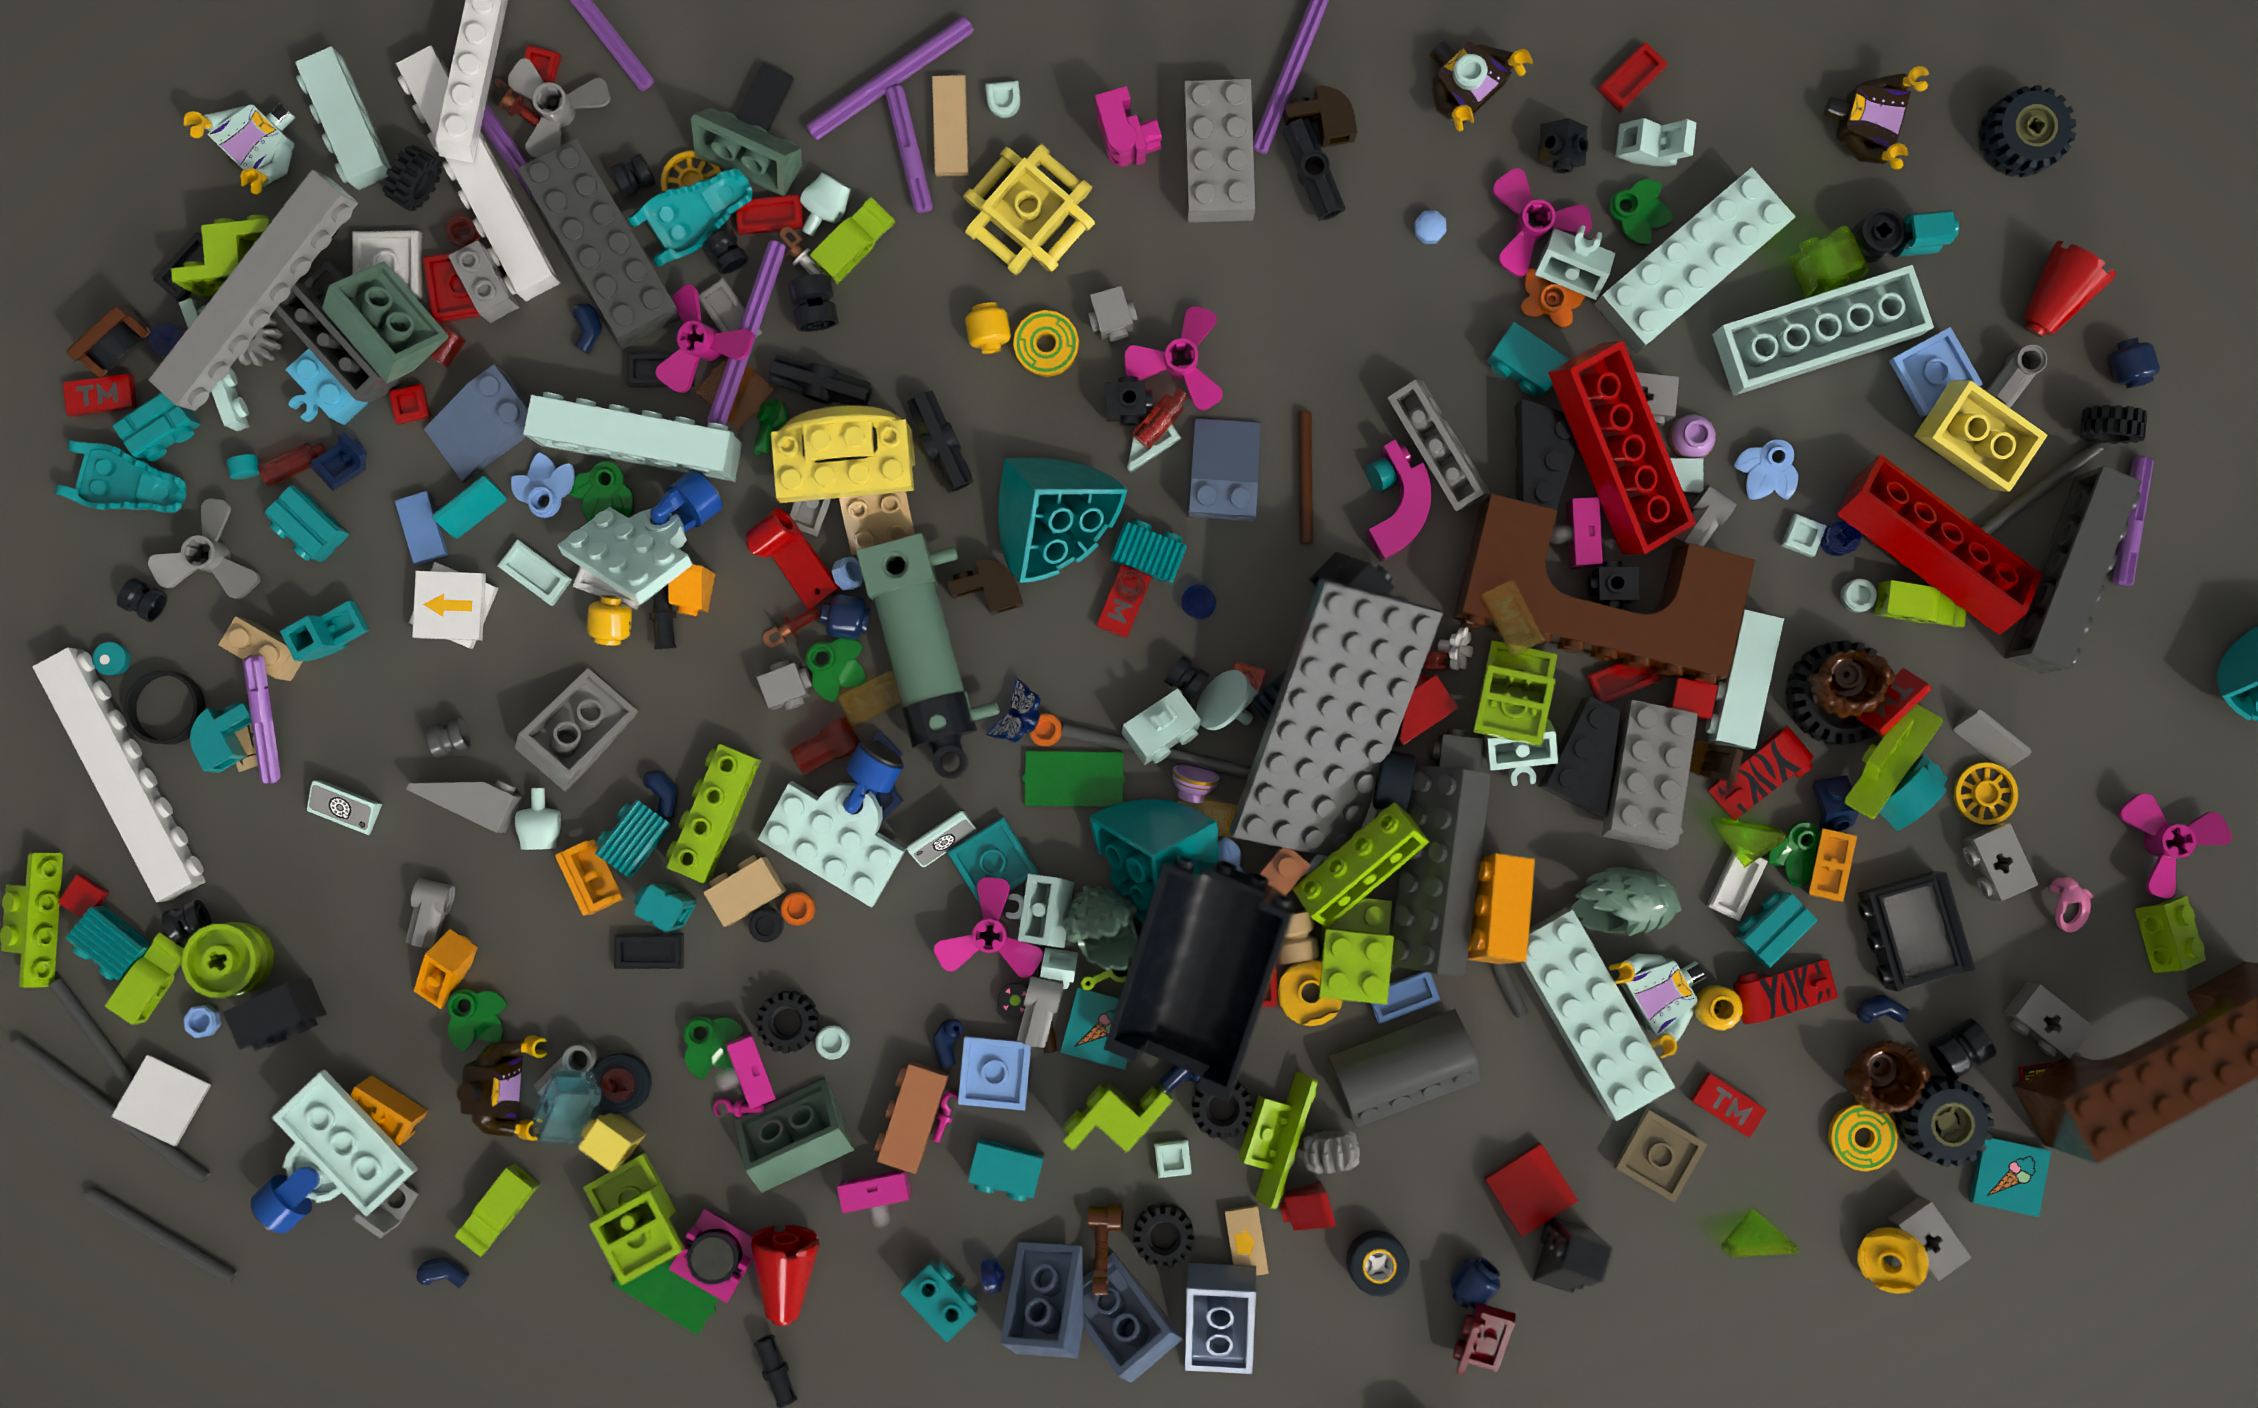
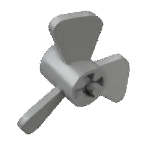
M526 58L520 59L508 76L509 87H512L514 92L532 100L534 107L542 116L526 143L527 152L535 159L562 146L561 127H565L573 121L576 113L575 109L604 107L611 99L608 84L602 78H595L566 94L559 85L551 82L544 83L535 66ZM551 105L552 107H556L558 105L559 108L552 111V109H547V106Z
M208 498L202 503V536L196 535L188 538L183 543L180 553L155 554L149 558L148 566L160 586L174 588L197 569L213 573L225 593L235 599L245 597L260 583L259 573L230 561L231 554L229 548L224 543L218 541L231 512V506L227 501ZM202 551L209 553L207 557L209 559H201Z

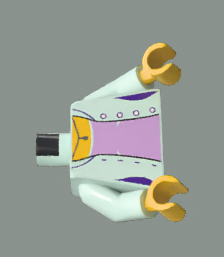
M281 103L267 116L253 104L205 114L204 116L195 111L185 114L183 125H196L190 128V135L194 138H200L204 134V129L210 131L207 135L243 169L240 176L241 186L251 183V192L253 194H260L263 187L288 173L292 150L295 144L282 130L295 117Z
M1637 953L1622 963L1611 964L1609 970H1618L1620 974L1617 977L1618 980L1614 981V983L1621 984L1647 1031L1656 1036L1661 1034L1660 1037L1650 1042L1651 1047L1654 1048L1662 1045L1663 1053L1660 1055V1058L1674 1054L1677 1051V1041L1684 1033L1694 1014L1693 1006L1698 1002L1691 986L1706 978L1702 968L1694 961L1680 969L1675 960L1665 959L1660 954Z

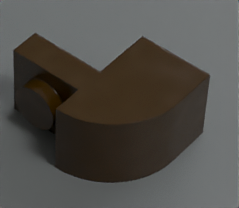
M1316 86L1313 96L1314 100H1309L1308 97H1300L1291 100L1290 104L1285 105L1283 114L1285 126L1300 118H1309L1310 123L1318 122L1322 148L1353 143L1355 141L1357 126L1354 110L1348 98L1339 90L1329 86Z
M976 560L979 574L973 575L972 571H965L953 575L954 581L947 582L953 599L984 590L992 615L1024 606L1013 574L1007 567L993 560Z

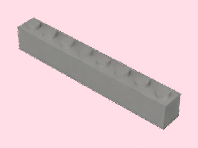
M312 169L149 378V381L176 406L195 411L198 407L202 406L208 400L209 393L216 384L227 376L230 366L237 357L248 349L250 341L255 334L269 322L273 311L281 302L288 298L291 288L301 276L309 271L311 263L320 251L330 244L332 236L338 228L349 220L358 202L330 177Z

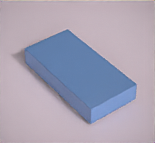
M425 491L396 500V508L413 564L419 565L448 556L440 525L432 518V514L436 511L430 493Z
M1419 971L1389 983L1388 1005L1370 1003L1377 1023L1381 1024L1439 1002L1441 999L1431 973Z

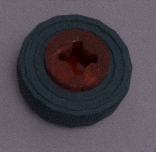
M628 1053L612 1054L601 1060L593 1069L590 1079V1092L596 1104L603 1110L614 1114L630 1113L639 1108L649 1097L652 1087L651 1073L647 1065L637 1056Z

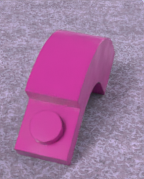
M1396 439L1384 445L1380 452L1383 458H1386L1395 470L1396 482L1400 492L1399 505L1394 515L1370 528L1365 533L1380 562L1400 552L1417 536L1427 519L1431 505V484L1424 463L1411 468L1409 464L1412 463V458L1404 445L1399 447Z

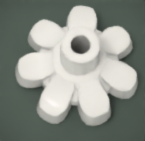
M1460 627L1457 634L1451 635L1450 640L1441 639L1438 643V651L1449 654L1451 658L1450 668L1465 669L1467 666L1466 657H1472L1473 647L1467 646L1471 641V633L1468 632V627Z

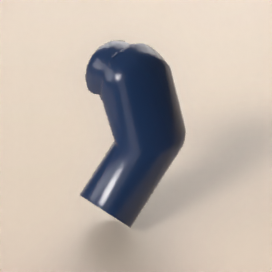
M579 303L573 308V316L577 318L582 332L574 346L589 354L602 331V324L595 308L590 304Z
M659 770L647 772L643 777V784L659 797L657 814L674 817L677 796L676 785L664 772Z
M1881 994L1863 1000L1856 1011L1858 1019L1864 1023H1871L1874 1018L1876 1019L1883 1015H1887L1902 1023L1909 1013L1908 1008Z
M952 1018L942 1022L932 1038L940 1068L956 1064L951 1047L958 1036L962 1034L963 1026L960 1021Z
M1174 1065L1159 1081L1171 1093L1183 1080L1199 1084L1201 1076Z
M442 1257L425 1261L417 1269L416 1278L420 1284L425 1286L430 1285L433 1281L446 1278L456 1287L461 1288L470 1274L450 1259Z

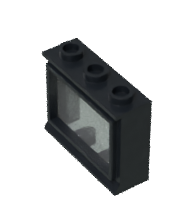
M1933 871L1858 892L1860 899L1857 902L1858 911L1861 918L1867 922L1869 929L1867 942L1871 951L1876 953L1879 966L1876 967L1877 976L1880 983L1885 985L1886 989L1901 991L1912 986L1975 970L1947 872Z

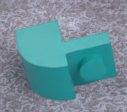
M349 600L322 616L307 615L284 628L280 633L294 661H312L348 647V642L370 631L356 602Z
M236 702L227 706L223 711L207 708L195 720L191 729L190 742L193 753L204 772L220 773L247 757L235 733L252 724L249 704Z
M1925 754L1915 761L1879 813L1896 831L1901 830L1924 815L1942 798L1947 791L1944 784L1948 777L1938 765L1933 763Z

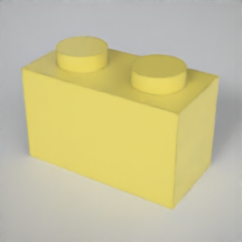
M611 1112L605 1116L600 1114L596 1120L592 1119L581 1132L580 1136L584 1140L578 1148L612 1172L627 1162L646 1133L620 1114Z

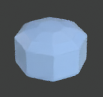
M1437 210L1423 211L1414 222V236L1423 244H1436L1446 233V218Z
M844 557L835 561L831 570L835 584L843 591L853 590L862 586L864 578L860 563L854 557Z
M210 1004L191 1007L183 1018L185 1031L194 1038L214 1035L221 1026L220 1012Z

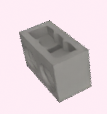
M477 240L448 255L477 312L488 322L491 323L519 308L514 296L507 288L498 266L491 258L488 249Z

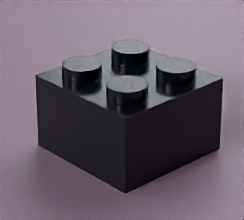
M311 978L284 983L224 1011L223 1015L239 1050L253 1047L255 1052L265 1047L270 1048L288 1040L287 1036L297 1032L299 1034L318 1026L316 1019L327 1015Z

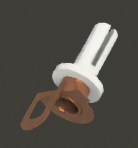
M784 227L780 231V237L791 248L784 258L790 254L795 259L792 264L796 266L800 263L810 275L825 274L808 256L811 250L807 248L804 251L799 246L803 239L792 228ZM791 232L796 237V241L791 243L785 235Z

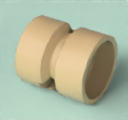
M1306 910L1294 912L1278 958V964L1296 963L1321 957L1318 939L1310 934L1315 928L1314 919L1310 917Z

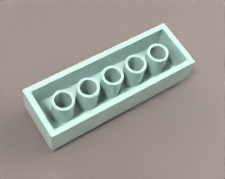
M1751 167L1608 289L1594 305L1630 347L1638 353L1781 231L1796 216Z
M1910 265L1722 325L1712 335L1732 394L1735 396L1919 337L1933 329L1934 325L1914 267Z
M543 392V397L531 395L523 435L540 446L684 473L695 470L703 473L706 477L735 482L742 443L734 436V432L728 431V426L709 422L707 427L696 425L693 419L676 416L674 421L663 419L660 413L642 410V414L638 415L629 412L627 407L609 404V408L605 409L596 406L597 403L582 398H576V403L563 400L564 396L550 392Z
M1564 908L1529 928L1526 962H1520L1606 1114L1615 1121H1618L1674 1089L1673 1082L1651 1047L1574 911Z

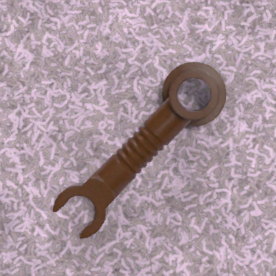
M1108 1204V1207H1088V1227H1095L1096 1241L1092 1294L1108 1295V1232L1123 1230V1204Z

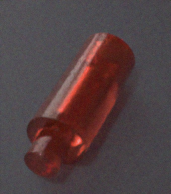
M1180 388L1172 396L1166 394L1133 431L1132 436L1141 445L1150 450L1184 411L1182 404L1188 398V395Z
M322 442L314 446L305 443L258 465V471L263 481L271 487L310 469L311 461L326 452L327 449Z

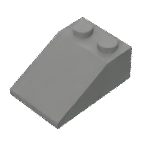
M587 668L518 734L515 749L566 792L592 766L637 715L638 711Z

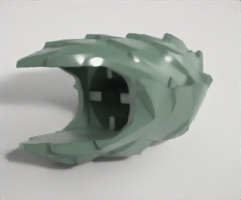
M1609 867L1589 877L1586 883L1591 885L1575 895V898L1579 900L1570 908L1578 918L1582 919L1580 923L1588 929L1606 933L1626 932L1629 936L1642 930L1644 934L1654 928L1659 930L1674 918L1675 913L1682 910L1677 890L1668 878L1653 870L1626 867Z
M1084 885L1082 891L1075 893V900L1070 901L1071 906L1068 910V917L1064 919V928L1068 934L1067 939L1078 944L1089 962L1093 964L1096 962L1107 971L1110 969L1124 970L1128 967L1129 960L1133 959L1138 944V937L1132 921L1137 913V908L1130 905V901L1123 900L1122 896H1117L1115 892L1109 889L1102 888L1101 886L1091 888L1089 885Z

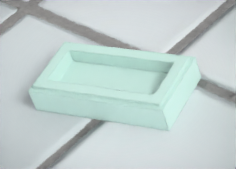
M516 540L497 565L551 606L556 603L573 580L520 540Z

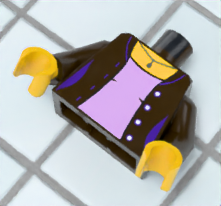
M1445 41L1440 42L1430 53V56L1441 67L1436 72L1432 81V93L1436 111L1451 122H1454L1457 131H1462L1464 129L1463 124L1468 120L1474 123L1473 115L1507 83L1512 73L1509 69L1514 68L1518 76H1523L1526 73L1522 64H1533L1529 51L1519 49L1515 52L1467 42L1455 53ZM1466 54L1480 56L1487 65V76L1483 84L1474 90L1460 88L1453 79V68L1457 60Z
M1914 67L1908 76L1902 73L1863 82L1848 94L1846 101L1832 96L1828 99L1824 109V116L1840 121L1836 138L1844 143V146L1857 161L1885 164L1888 161L1891 168L1899 170L1904 166L1903 161L1895 157L1898 155H1909L1906 146L1897 143L1911 91L1907 89L1908 86H1912L1914 90L1919 92L1927 89L1928 84L1926 81L1915 82L1919 76L1929 75L1925 67Z
M530 1035L525 1038L523 1043H520V1040L490 1043L476 1060L465 1065L462 1084L459 1085L456 1092L457 1098L461 1102L460 1111L462 1114L472 1115V1122L483 1133L510 1137L517 1134L520 1139L531 1141L540 1138L529 1135V1127L532 1124L542 1125L540 1121L525 1119L516 1123L515 1120L519 1119L523 1055L521 1053L525 1052L536 1058L545 1057L547 1052L535 1050V1046L539 1042H546V1039L537 1035Z

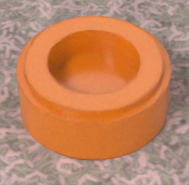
M1042 713L1031 720L1029 735L1037 745L1048 747L1059 741L1062 734V725L1054 715Z
M794 892L787 895L782 901L781 914L789 924H806L815 915V902L807 893Z

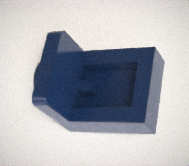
M343 432L338 436L337 445L311 461V468L334 491L365 471L367 453L357 439L352 440Z
M1848 776L1815 780L1812 788L1823 815L1820 822L1821 829L1842 831L1853 826L1859 812L1844 802L1852 790Z

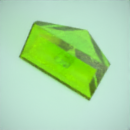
M1714 816L1711 818V824L1744 868L1784 842L1786 834L1776 826L1739 820L1734 821Z
M1751 1209L1721 1244L1722 1251L1731 1258L1799 1254L1798 1246L1754 1209Z

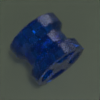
M1839 521L1826 527L1820 545L1823 551L1830 556H1843L1857 549L1861 541V533L1845 521Z

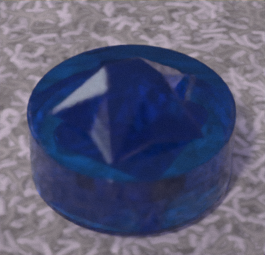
M162 323L151 331L150 345L156 353L167 357L184 335V331L173 323Z
M1200 584L1193 585L1182 596V608L1194 619H1205L1214 612L1216 597L1206 586Z
M996 1258L983 1260L981 1263V1277L985 1292L988 1295L1001 1293L1002 1284L1005 1280L1004 1269L998 1264Z

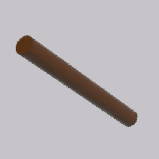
M1300 411L1298 412L1300 543L1311 544L1313 543L1312 412Z

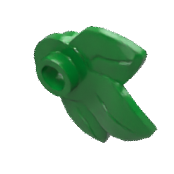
M1651 179L1640 180L1631 189L1617 191L1609 201L1610 214L1615 220L1621 222L1624 235L1637 244L1649 245L1652 239L1651 229L1660 228L1674 218L1668 207L1657 199L1662 189L1661 182ZM1620 203H1628L1630 211L1625 212L1621 210Z
M774 398L770 399L767 403L764 402L758 411L757 420L760 422V427L754 443V453L757 456L760 452L769 453V439L772 430L777 431L787 421L785 403H779Z
M612 461L599 462L592 468L591 472H583L575 477L574 485L569 494L575 498L583 499L582 511L588 522L608 507L613 508L627 518L631 516L633 511V493L623 483V471L616 463ZM603 472H607L611 476L609 484L602 481L601 475Z
M839 638L832 643L816 642L807 649L805 662L807 667L813 672L812 685L815 691L827 701H836L841 686L855 688L866 683L864 669L855 660L863 649V645L858 641ZM822 652L827 653L828 661L822 665L818 664L816 661L817 655Z
M1798 822L1789 828L1787 836L1776 840L1770 847L1768 864L1774 866L1784 865L1786 876L1794 887H1800L1812 878L1821 837L1819 829L1810 822ZM1809 834L1807 842L1801 844L1802 836Z
M466 988L452 993L447 1002V1010L452 1017L447 1031L449 1038L461 1052L468 1050L475 1038L487 1042H500L502 1040L503 1025L497 1014L501 1013L508 1006L502 996L493 991L476 993ZM463 999L470 1002V1009L468 1011H464L461 1008V1001Z
M697 1016L690 1019L683 1029V1038L688 1045L685 1053V1062L691 1073L698 1079L703 1080L709 1073L712 1064L721 1068H734L726 1047V1041L739 1037L744 1031L743 1027L729 1017L711 1020L705 1016ZM699 1026L704 1027L707 1031L704 1039L695 1037L694 1031Z

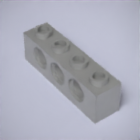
M1415 379L1387 397L1455 511H1463L1491 494L1424 381Z

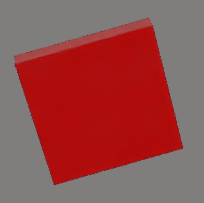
M454 252L422 257L431 316L437 323L481 316L477 312L448 255Z
M1540 1142L1484 1177V1180L1521 1237L1578 1202Z

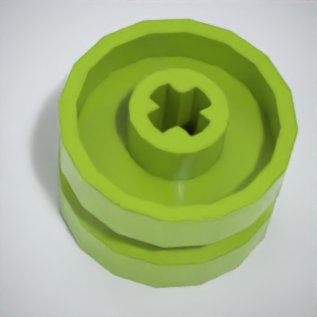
M248 922L216 923L201 928L188 939L182 952V969L186 981L196 992L211 998H226L256 990L268 979L274 965V950L269 937L259 927Z

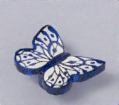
M1016 678L1009 713L1000 719L987 732V735L995 739L1006 738L1014 743L1019 741L1024 734L1031 733L1036 728L1040 718V713L1037 710L1040 705L1039 695L1030 691V688L1023 681Z

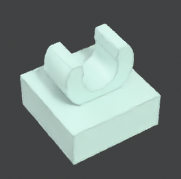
M1045 947L1040 977L1049 981L1051 979L1063 981V989H1067L1069 983L1074 981L1078 952Z

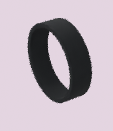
M154 671L141 676L131 685L124 701V715L129 728L142 740L154 744L171 745L189 739L195 720L206 709L205 699L199 686L191 678L169 671ZM163 676H173L182 681L189 689L193 699V714L189 724L180 734L170 739L159 740L150 736L140 725L137 717V701L142 690L151 681Z

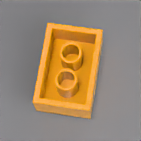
M1503 854L1481 857L1468 960L1494 964L1526 962L1535 859Z

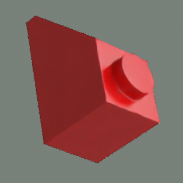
M1424 674L1418 678L1396 736V742L1399 746L1406 744L1459 708L1437 675L1428 679Z
M1321 1181L1284 1191V1202L1279 1203L1284 1223L1291 1222L1294 1231L1336 1226L1328 1195Z

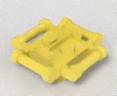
M1040 144L1027 159L1025 157L1022 159L1013 150L1005 147L999 154L1001 158L973 190L969 188L963 195V198L973 208L980 211L967 227L965 233L973 240L977 238L1009 265L1008 270L1015 276L1023 270L1032 256L1047 271L1052 273L1058 266L1057 261L1084 230L1089 231L1095 224L1094 220L1077 206L1079 202L1086 198L1092 186L1085 180L1081 182L1049 154L1050 150L1043 144ZM1042 165L1071 189L1072 193L1068 195L1041 172L1037 166ZM1010 166L1013 167V171L985 201L983 197ZM1070 215L1075 222L1051 250L1046 253L1041 246L1046 244L1063 224L1065 218ZM989 221L993 222L1023 249L1016 255L985 229V226Z

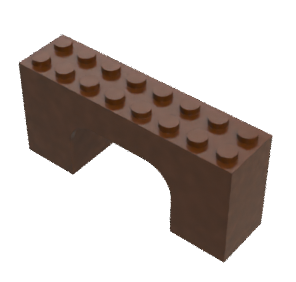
M1491 494L1481 503L1453 618L1461 620V626L1472 629H1480V626H1487L1493 628L1492 633L1496 635L1512 637V635L1508 636L1507 631L1521 625L1518 619L1523 617L1530 633L1525 634L1522 629L1514 634L1526 636L1525 641L1536 645H1545V642L1558 644L1557 649L1560 651L1574 654L1577 653V650L1590 652L1589 657L1605 662H1609L1610 659L1623 660L1622 666L1641 670L1642 667L1652 666L1655 667L1654 674L1674 678V675L1687 676V679L1715 684L1716 680L1728 678L1756 559L1689 543L1672 552L1662 598L1657 608L1651 614H1638L1570 597L1561 593L1553 586L1546 571V556L1557 510ZM1512 595L1506 610L1520 612L1521 614L1502 623L1500 619L1508 614L1501 613L1503 605L1495 609L1493 604Z
M2243 962L2188 991L2187 994L2198 1014L2127 1052L2100 1060H2091L2072 1055L2070 1059L2063 1058L2057 1061L2058 1064L2023 1082L2019 1081L2012 1085L2042 1143L2047 1147L2098 1164L2257 1079L2258 963Z

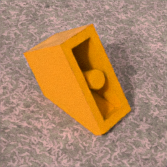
M692 564V566L668 583L669 604L678 607L677 613L697 616L698 611L708 612L715 573L703 566Z
M449 929L424 955L413 991L439 1009H442L472 966L478 947L472 944L467 937Z

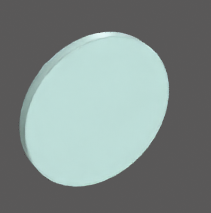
M1229 670L1218 675L1207 685L1196 707V714L1201 719L1200 725L1207 730H1218L1231 723L1235 718L1244 725H1248L1252 721L1253 715L1245 708L1259 692L1250 685L1249 679L1245 674L1238 670Z

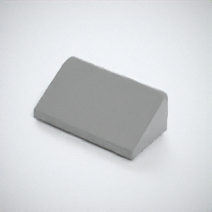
M1981 709L1966 711L1953 727V731L1991 762L2005 769H2009L2032 752L2028 746Z

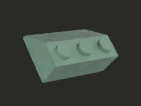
M712 107L695 113L691 118L696 157L725 170L730 168L738 169L747 180L785 196L802 167L801 148L797 147L794 142L775 137L767 133L760 126H751L738 120L729 112H721Z
M385 261L337 281L328 287L322 310L386 384L414 371L448 339L447 333Z
M826 1078L764 1106L763 1113H748L734 1120L745 1172L761 1193L854 1151L848 1125Z

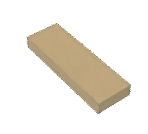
M965 75L932 76L936 176L969 175Z

